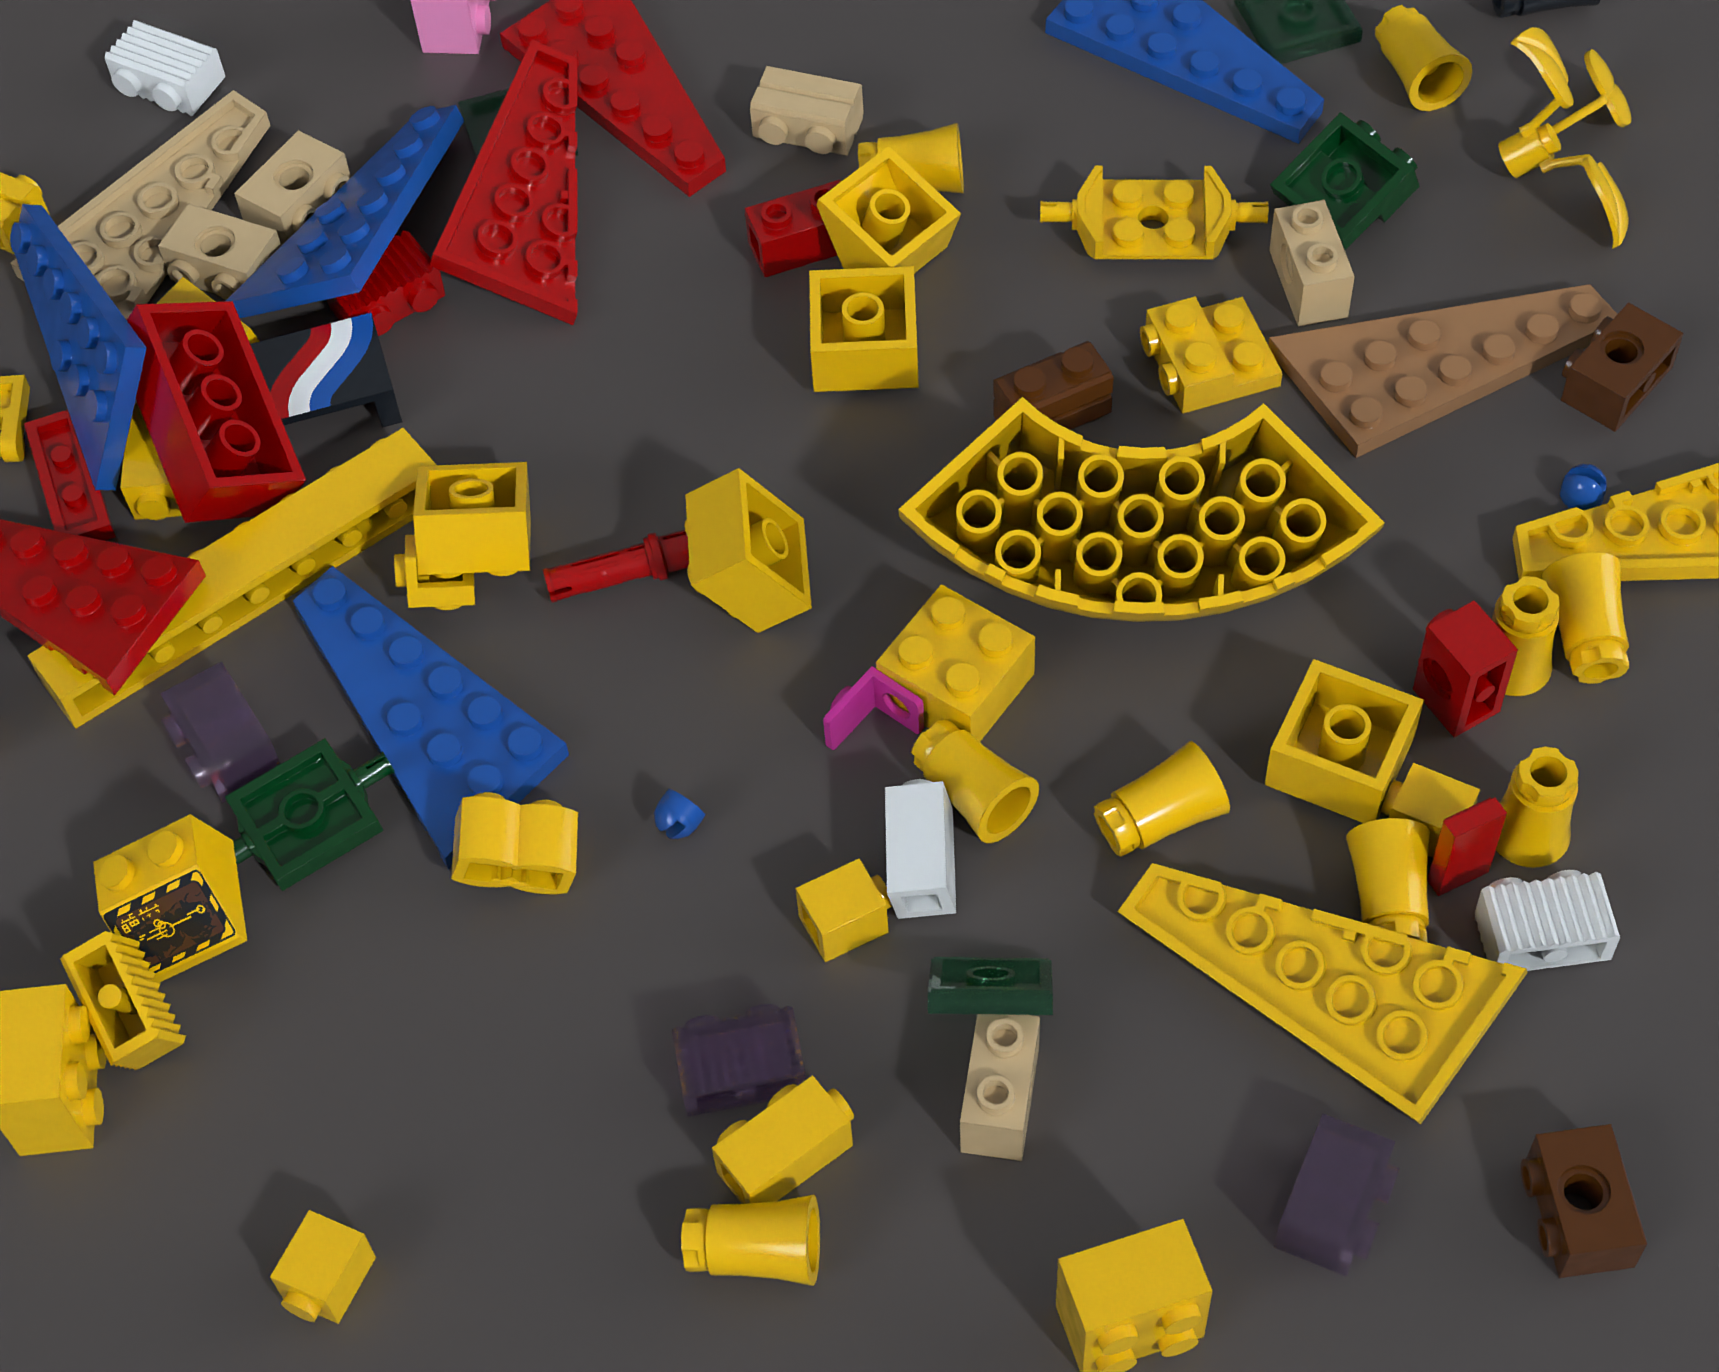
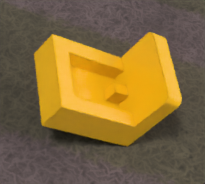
M415 534L405 535V554H395L394 564L396 587H407L408 608L434 607L439 610H454L465 605H475L474 573H462L460 576L447 579L438 578L434 575H418Z

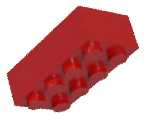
M233 301L136 304L127 322L147 347L136 401L184 522L256 517L279 503L285 496L296 493L304 484L306 478Z

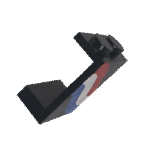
M372 313L250 344L283 425L375 402L382 428L402 423Z

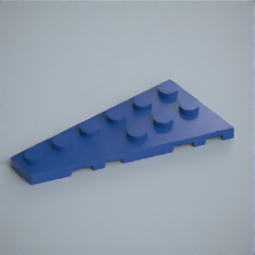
M1062 0L1046 18V34L1295 143H1300L1323 112V97L1203 0Z
M456 104L436 109L434 106H428L415 112L409 121L327 202L320 205L315 213L226 300L233 301L239 318L360 292L465 120Z
M22 204L19 222H15L11 229V248L15 253L50 356L52 368L56 373L95 490H116L147 347L42 205Z
M335 567L329 568L293 600L299 617L323 658L327 660L337 677L346 697L351 701L360 716L362 724L379 753L383 751L395 771L392 774L410 801L416 816L425 831L430 835L448 870L452 867L455 816L463 797L490 792L499 794L506 800L518 804L569 756L567 744Z

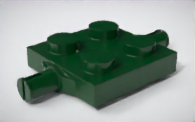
M326 738L225 796L237 817L238 831L241 835L233 840L236 864L238 865L254 856L258 862L269 869L280 889L284 891L384 831L369 807L368 795L365 790L389 774L395 773L383 751L364 764L352 769L349 764L337 757Z

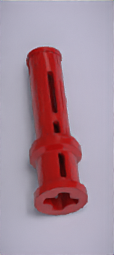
M685 530L663 536H658L656 532L647 534L648 537L643 538L644 543L581 559L565 565L544 568L543 574L548 592L550 593L551 602L554 603L571 596L652 575L654 580L659 579L662 581L668 579L669 573L688 568L689 549Z

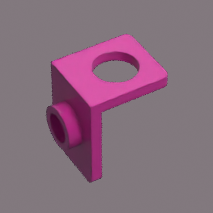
M871 666L853 687H844L833 700L830 711L823 719L825 745L831 750H835L874 707H877L914 733L919 734L924 729V703L920 697ZM889 694L897 697L907 707L909 713L899 708Z

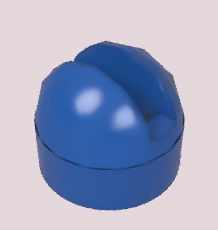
M1592 464L1573 466L1563 478L1560 489L1562 502L1570 509L1577 507L1581 510H1587L1600 506L1607 491L1606 477L1602 470Z
M667 789L654 811L656 827L659 831L666 830V835L670 839L688 837L697 829L706 816L692 801L672 789Z

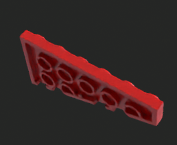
M549 0L500 33L502 47L520 62H522L531 40L577 58V107L688 197L726 172L724 155L632 0Z
M531 40L433 252L429 266L570 325H574L578 314V299H575V282L578 276V260H575V238L578 233L577 169H575V153L577 150V132H575L577 58Z
M0 519L1 617L48 650H56L69 659L71 665L84 675L90 673L100 681L104 689L114 696L206 577L199 560Z

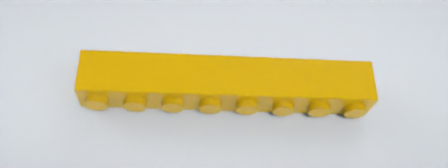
M401 428L390 436L376 441L370 448L342 465L331 468L324 476L296 493L285 496L279 503L253 519L239 524L233 531L207 547L191 553L187 558L199 560L206 577L115 696L104 689L97 678L90 673L84 675L71 665L68 658L56 650L50 651L42 646L27 656L45 689L74 728L77 729L316 581L332 566L337 568L413 521L418 466L436 465V463L404 428Z

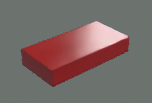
M1490 797L1443 820L1427 879L1438 896L1489 873L1507 816V812L1496 797L1492 799Z

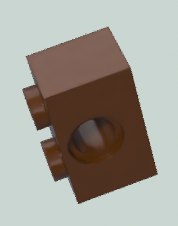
M1628 302L1614 319L1607 316L1602 320L1592 336L1591 344L1585 351L1578 348L1569 357L1562 370V376L1566 378V383L1561 401L1616 432L1673 368L1684 333Z
M1612 1124L1536 1134L1526 1159L1521 1161V1176L1528 1197L1537 1198L1542 1218L1538 1219L1537 1223L1540 1247L1546 1258L1553 1257L1558 1277L1565 1278L1635 1268L1647 1246V1241ZM1565 1195H1581L1591 1203L1593 1209H1578L1567 1201Z

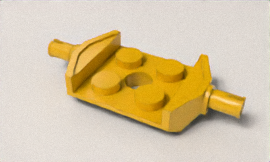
M1095 165L1079 190L1077 199H1072V202L1040 201V223L1072 222V230H1077L1087 254L1094 259L1213 260L1220 254L1229 231H1235L1236 222L1267 224L1269 212L1268 201L1236 203V199H1231L1230 192L1212 166H1204L1203 180L1103 179V165ZM1147 220H1157L1162 222L1164 226L1150 229L1144 227L1141 223Z

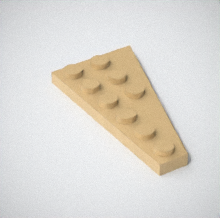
M234 90L58 225L60 231L126 320L136 304H147L167 276L168 272L158 245L188 203L212 210L271 126L266 111ZM17 259L11 262L16 276L24 281Z

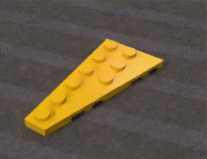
M1719 463L1656 482L1654 489L1631 495L1630 491L1610 496L1607 504L1581 510L1575 507L1517 525L1512 540L1519 580L1523 576L1541 579L1543 571L1553 562L1563 557L1583 552H1603L1617 557L1621 562V581L1719 578Z
M1154 863L1150 865L1117 911L1131 923L1420 1125L1528 973L1527 969L1505 962L1504 964L1471 955L1470 952L1452 947L1445 948L1410 938L1406 934L1321 910L1307 909L1283 902L1282 899L1261 893L1259 895L1223 885L1215 880Z

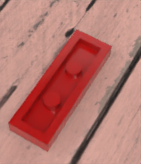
M68 409L24 423L54 530L104 541L116 537L103 492L94 488Z

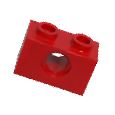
M1475 600L1455 611L1453 609H1446L1437 614L1426 627L1412 689L1421 699H1424L1423 702L1455 738L1500 712L1518 649Z

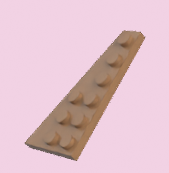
M1590 284L1274 336L1269 337L1268 346L1285 373L1354 457L1358 458L1570 356L1578 348L1582 350L1591 344L1595 330L1602 320L1607 316L1614 319L1617 313Z

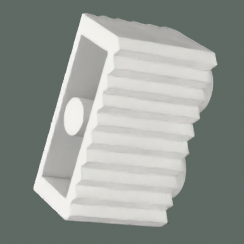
M133 20L132 27L128 26L127 33H122L121 39H117L115 46L111 45L110 52L105 53V61L112 83L121 93L129 97L139 95L142 99L147 98L150 102L155 101L167 111H176L178 109L180 112H186L190 116L196 113L226 77L216 48L137 20Z
M1564 870L1551 875L1543 881L1536 879L1530 883L1522 882L1521 879L1514 877L1503 878L1481 890L1475 909V920L1478 923V931L1481 934V942L1483 943L1487 959L1502 964L1505 962L1523 967L1527 971L1611 960L1620 940L1601 874L1598 872L1587 875L1585 873L1581 874L1577 870Z

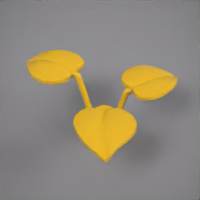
M1529 28L1518 34L1511 41V45L1519 48L1530 58L1555 98L1529 123L1519 127V132L1498 143L1501 157L1507 169L1515 178L1538 167L1545 174L1554 168L1575 165L1583 166L1605 209L1612 231V249L1620 246L1624 240L1629 218L1626 204L1613 178L1602 162L1596 163L1590 154L1554 159V153L1561 150V144L1557 136L1559 132L1603 107L1605 104L1617 126L1625 127L1629 125L1632 117L1628 103L1620 88L1614 83L1613 75L1605 61L1594 49L1585 52L1584 61L1600 96L1553 126L1549 123L1540 126L1560 106L1567 109L1573 106L1574 101L1568 86L1569 79L1566 69L1550 37L1540 28Z

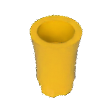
M1399 5L1384 13L1382 21L1375 27V37L1381 45L1383 54L1401 79L1411 104L1418 110L1432 111L1446 107L1454 102L1470 83L1473 69L1469 59L1452 47L1436 31L1424 15L1419 14L1414 7L1406 8L1403 5Z
M958 123L913 134L878 138L877 142L858 143L859 168L884 148L890 146L937 191L964 193L963 162Z
M1583 552L1569 555L1553 562L1543 571L1541 579L1547 581L1550 590L1559 595L1558 627L1561 633L1565 658L1570 662L1572 674L1578 677L1579 682L1587 684L1602 683L1608 679L1621 677L1629 669L1626 653L1629 643L1624 624L1621 598L1620 560L1608 553Z
M1523 576L1518 582L1505 586L1503 593L1495 604L1492 621L1518 649L1505 693L1508 696L1532 694L1540 690L1548 682L1553 667L1552 648L1554 634L1559 621V595L1550 590L1547 581L1537 577Z
M950 720L936 721L930 729L922 732L914 743L911 751L914 755L913 763L923 771L926 780L944 782L951 804L965 818L982 842L994 843L1007 837L1023 823L1033 809L1039 795L1038 781L1004 761L986 748L968 731L960 730Z
M1188 741L1164 762L1136 780L1112 792L1111 798L1094 806V816L1111 849L1118 856L1122 857L1138 847L1145 849L1159 840L1192 825L1228 814L1230 812V803L1224 785L1211 761L1196 743Z
M1546 746L1534 748L1531 755L1525 760L1520 761L1515 767L1509 786L1499 802L1507 812V816L1496 851L1503 858L1516 865L1532 868L1550 865L1559 860L1569 847L1571 838L1570 820L1578 793V769L1575 761L1564 757L1559 749Z
M1401 818L1378 819L1354 827L1347 833L1346 841L1355 869L1360 898L1361 921L1406 934L1410 938L1428 942L1426 927L1429 924L1427 902L1429 828L1420 822Z
M813 1194L781 1201L747 1204H712L710 1209H686L681 1232V1251L685 1270L689 1272L709 1271L712 1276H749L780 1279L814 1286L817 1280L820 1256V1218L816 1196Z

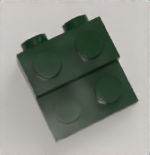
M1340 112L1270 186L1273 194L1288 206L1325 200L1343 248L1346 250L1377 218L1385 223L1420 187L1415 172L1418 167L1415 161L1402 149L1395 147L1391 151L1382 144L1380 136L1368 123L1363 120H1358L1355 123Z

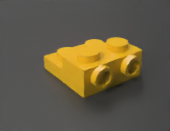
M1196 296L1146 310L1145 326L1140 327V340L1143 350L1148 357H1155L1159 365L1158 372L1162 389L1167 396H1174L1182 414L1281 386L1282 371L1243 297L1201 308Z

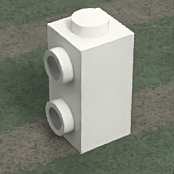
M915 779L907 781L901 786L885 787L887 895L897 918L955 914L953 807L944 782Z

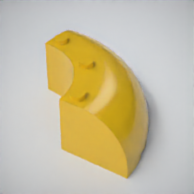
M1022 397L898 509L899 518L933 549L969 574L1008 594L1054 610L1090 618L1131 622L1186 620L1222 614L1269 600L1309 582L1345 560L1377 534L1385 524L1264 403L1244 419L1225 430L1201 439V442L1168 450L1165 447L1140 448L1119 446L1117 449L1084 440L1082 435L1057 424Z

